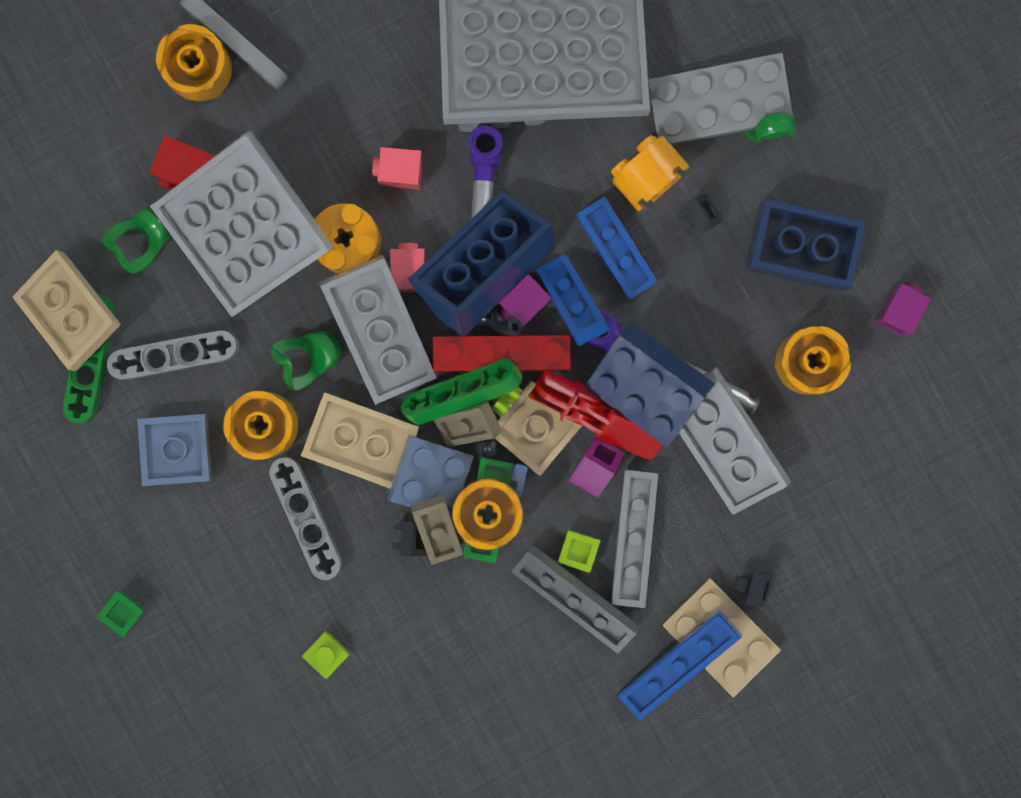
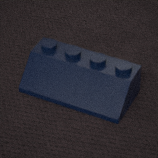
M502 190L416 270L408 280L435 315L464 337L555 249L552 224Z

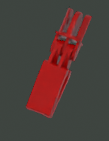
M545 369L542 377L539 378L535 387L529 393L530 399L560 413V421L566 418L578 425H584L594 431L597 439L652 461L663 446V444L588 390L585 385L580 383V378L572 382Z

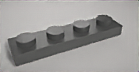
M533 544L511 571V573L616 653H619L628 644L640 628L634 621Z

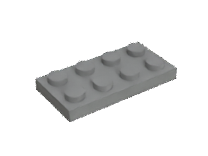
M783 53L648 79L657 137L664 136L671 145L754 130L763 117L775 112L786 113L793 117Z
M383 255L319 282L375 405L437 378Z
M716 367L704 374V376L715 383L714 387L679 434L732 515L787 487L791 480Z

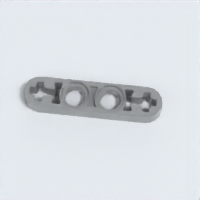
M181 0L179 4L194 19L209 29L227 48L278 91L287 81L288 76L203 0Z
M214 331L130 347L113 352L108 358L107 368L114 378L131 380L229 361L237 355L239 342L234 334L230 332ZM220 337H223L225 341L231 342V347L226 349L225 355L218 350L208 351L210 359H206L207 350L203 343L204 339H207L206 345L209 346L219 344ZM187 343H194L199 349L198 357L192 362L185 361L181 355V350ZM155 349L162 350L166 356V361L160 368L152 367L148 361L149 354ZM122 356H124L125 360L133 361L140 359L144 371L140 372L141 366L135 365L128 367L125 374L123 370L117 369V364L122 362Z
M290 457L279 458L273 462L269 471L270 479L311 572L318 579H332L340 572L342 559L298 461ZM282 463L286 467L292 466L294 468V472L290 474L292 483L296 484L300 481L302 487L292 489L286 494L283 488L289 487L288 481L285 477L279 478L277 472L281 471ZM296 493H301L308 499V507L304 512L299 513L291 508L290 500ZM309 524L319 526L322 531V537L317 543H310L304 538V529ZM327 542L329 548L322 551L327 560L333 558L335 564L331 567L332 573H328L326 569L320 570L318 568V564L322 562L319 552L312 556L310 549L319 548Z

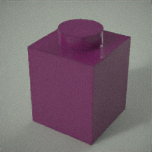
M528 274L499 302V306L502 308L500 313L506 320L518 319L523 328L552 298Z
M911 282L900 283L892 287L874 321L902 337L911 336L932 299L923 295L925 290Z
M594 437L576 465L569 481L598 498L615 474L625 452Z

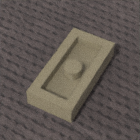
M488 401L434 420L447 447L492 439L502 432Z
M443 495L410 505L431 565L463 555Z

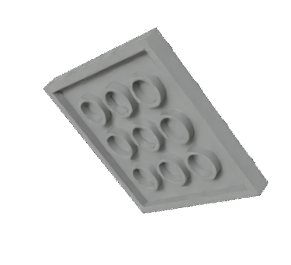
M252 131L244 134L150 206L231 317L334 247Z

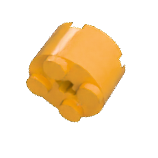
M195 24L182 25L177 27L178 29L171 34H167L159 43L156 53V65L165 82L177 94L191 101H206L220 97L232 75L231 57L220 40L209 29ZM197 59L200 60V63L198 65H195L194 68H190V63L194 64L197 62Z
M652 135L648 136L637 146L638 155L632 160L625 158L611 171L615 177L612 180L613 184L638 212L646 208L642 202L650 200L654 202L682 177L677 172L680 168L683 171H687L690 168L689 164L664 136L659 138Z
M336 204L324 209L315 218L319 227L334 246L327 253L319 257L318 261L332 272L340 274L377 258L381 248L380 231L371 216L355 204ZM347 233L349 236L354 235L350 239L351 245L349 247H345L342 243L338 244L342 240L341 235Z
M820 326L806 327L789 334L781 342L776 353L774 367L781 381L790 390L802 395L824 394L835 390L846 380L851 367L849 348L845 339L831 328ZM815 354L817 356L815 362L818 366L809 367L810 361L807 356Z
M252 391L239 397L228 408L224 418V433L231 446L243 457L254 460L274 458L288 451L295 441L298 433V418L292 404L284 397L272 392ZM263 416V421L268 422V429L263 430L261 435V429L255 428V422L261 421Z
M485 478L470 483L459 494L453 507V521L456 530L466 543L478 549L491 550L507 544L516 536L522 523V505L518 494L511 486L497 479ZM487 504L492 505L493 511L498 513V517H492L490 522L483 521V515L478 513L479 509H485Z

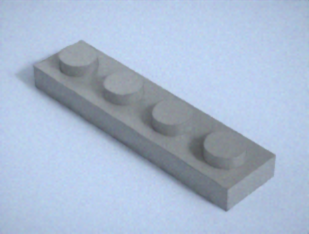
M624 470L611 605L645 608L658 473Z

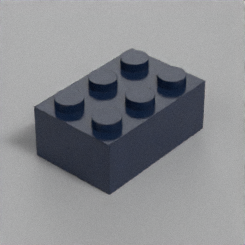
M765 199L758 207L744 270L840 292L849 290L853 284L866 221Z
M632 323L618 336L585 387L668 448L714 387L715 383Z

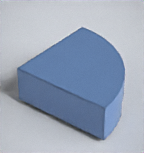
M516 463L510 486L515 490L519 498H522L528 466Z

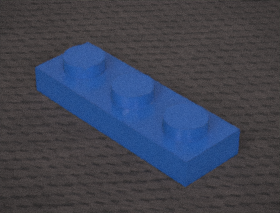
M606 197L601 198L576 214L577 219L628 301L658 283Z
M566 254L536 268L541 282L552 298L553 303L578 346L609 331L605 319Z

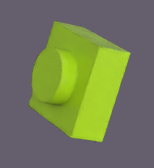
M567 530L558 563L590 573L600 540Z
M326 630L302 657L327 679L350 655V652Z

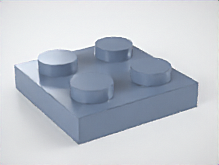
M207 414L137 419L142 486L212 481Z
M408 435L387 499L391 502L411 507L410 505L443 495L453 520V507L457 497L463 490L473 456Z

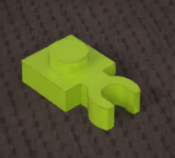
M517 387L506 395L492 399L491 401L494 404L491 409L502 417L523 390Z

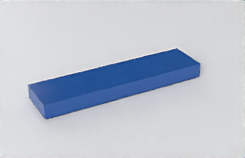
M718 609L619 691L617 697L641 721L742 638L741 632Z

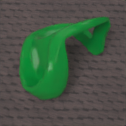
M775 112L763 117L754 130L744 131V134L755 143H761V140L777 139L785 135L792 138L796 133V120L794 115L792 117L786 113Z
M151 207L140 210L133 219L120 222L111 227L103 235L102 242L110 251L116 253L117 260L127 272L135 274L152 265L160 250L170 240L171 234ZM136 229L146 236L149 246L144 255L128 262L121 249L115 244V241L125 232Z
M316 331L303 337L280 340L270 347V353L273 359L283 366V379L288 389L298 391L310 386L319 375L337 365L341 358L342 349L340 341L333 334L326 331ZM292 348L303 349L310 359L311 366L309 372L303 376L292 378V364L286 356L282 355L283 353Z

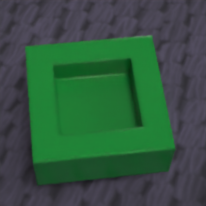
M119 589L96 618L124 638L147 609L123 590Z

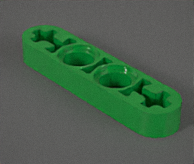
M98 294L115 316L116 307L114 302L109 297ZM112 334L77 371H69L63 412L65 417L73 423L90 422L97 414ZM84 366H90L95 372L94 381L88 385L82 384L78 378L79 370ZM76 388L92 390L91 396L84 395L82 403L88 407L87 413H81L79 418L78 412L73 410L74 404H80L82 394L75 393Z
M500 360L410 394L403 401L401 412L413 425H422L514 391L522 381V373L511 360ZM480 383L474 391L470 392L476 384ZM452 393L446 401L442 402L448 394Z

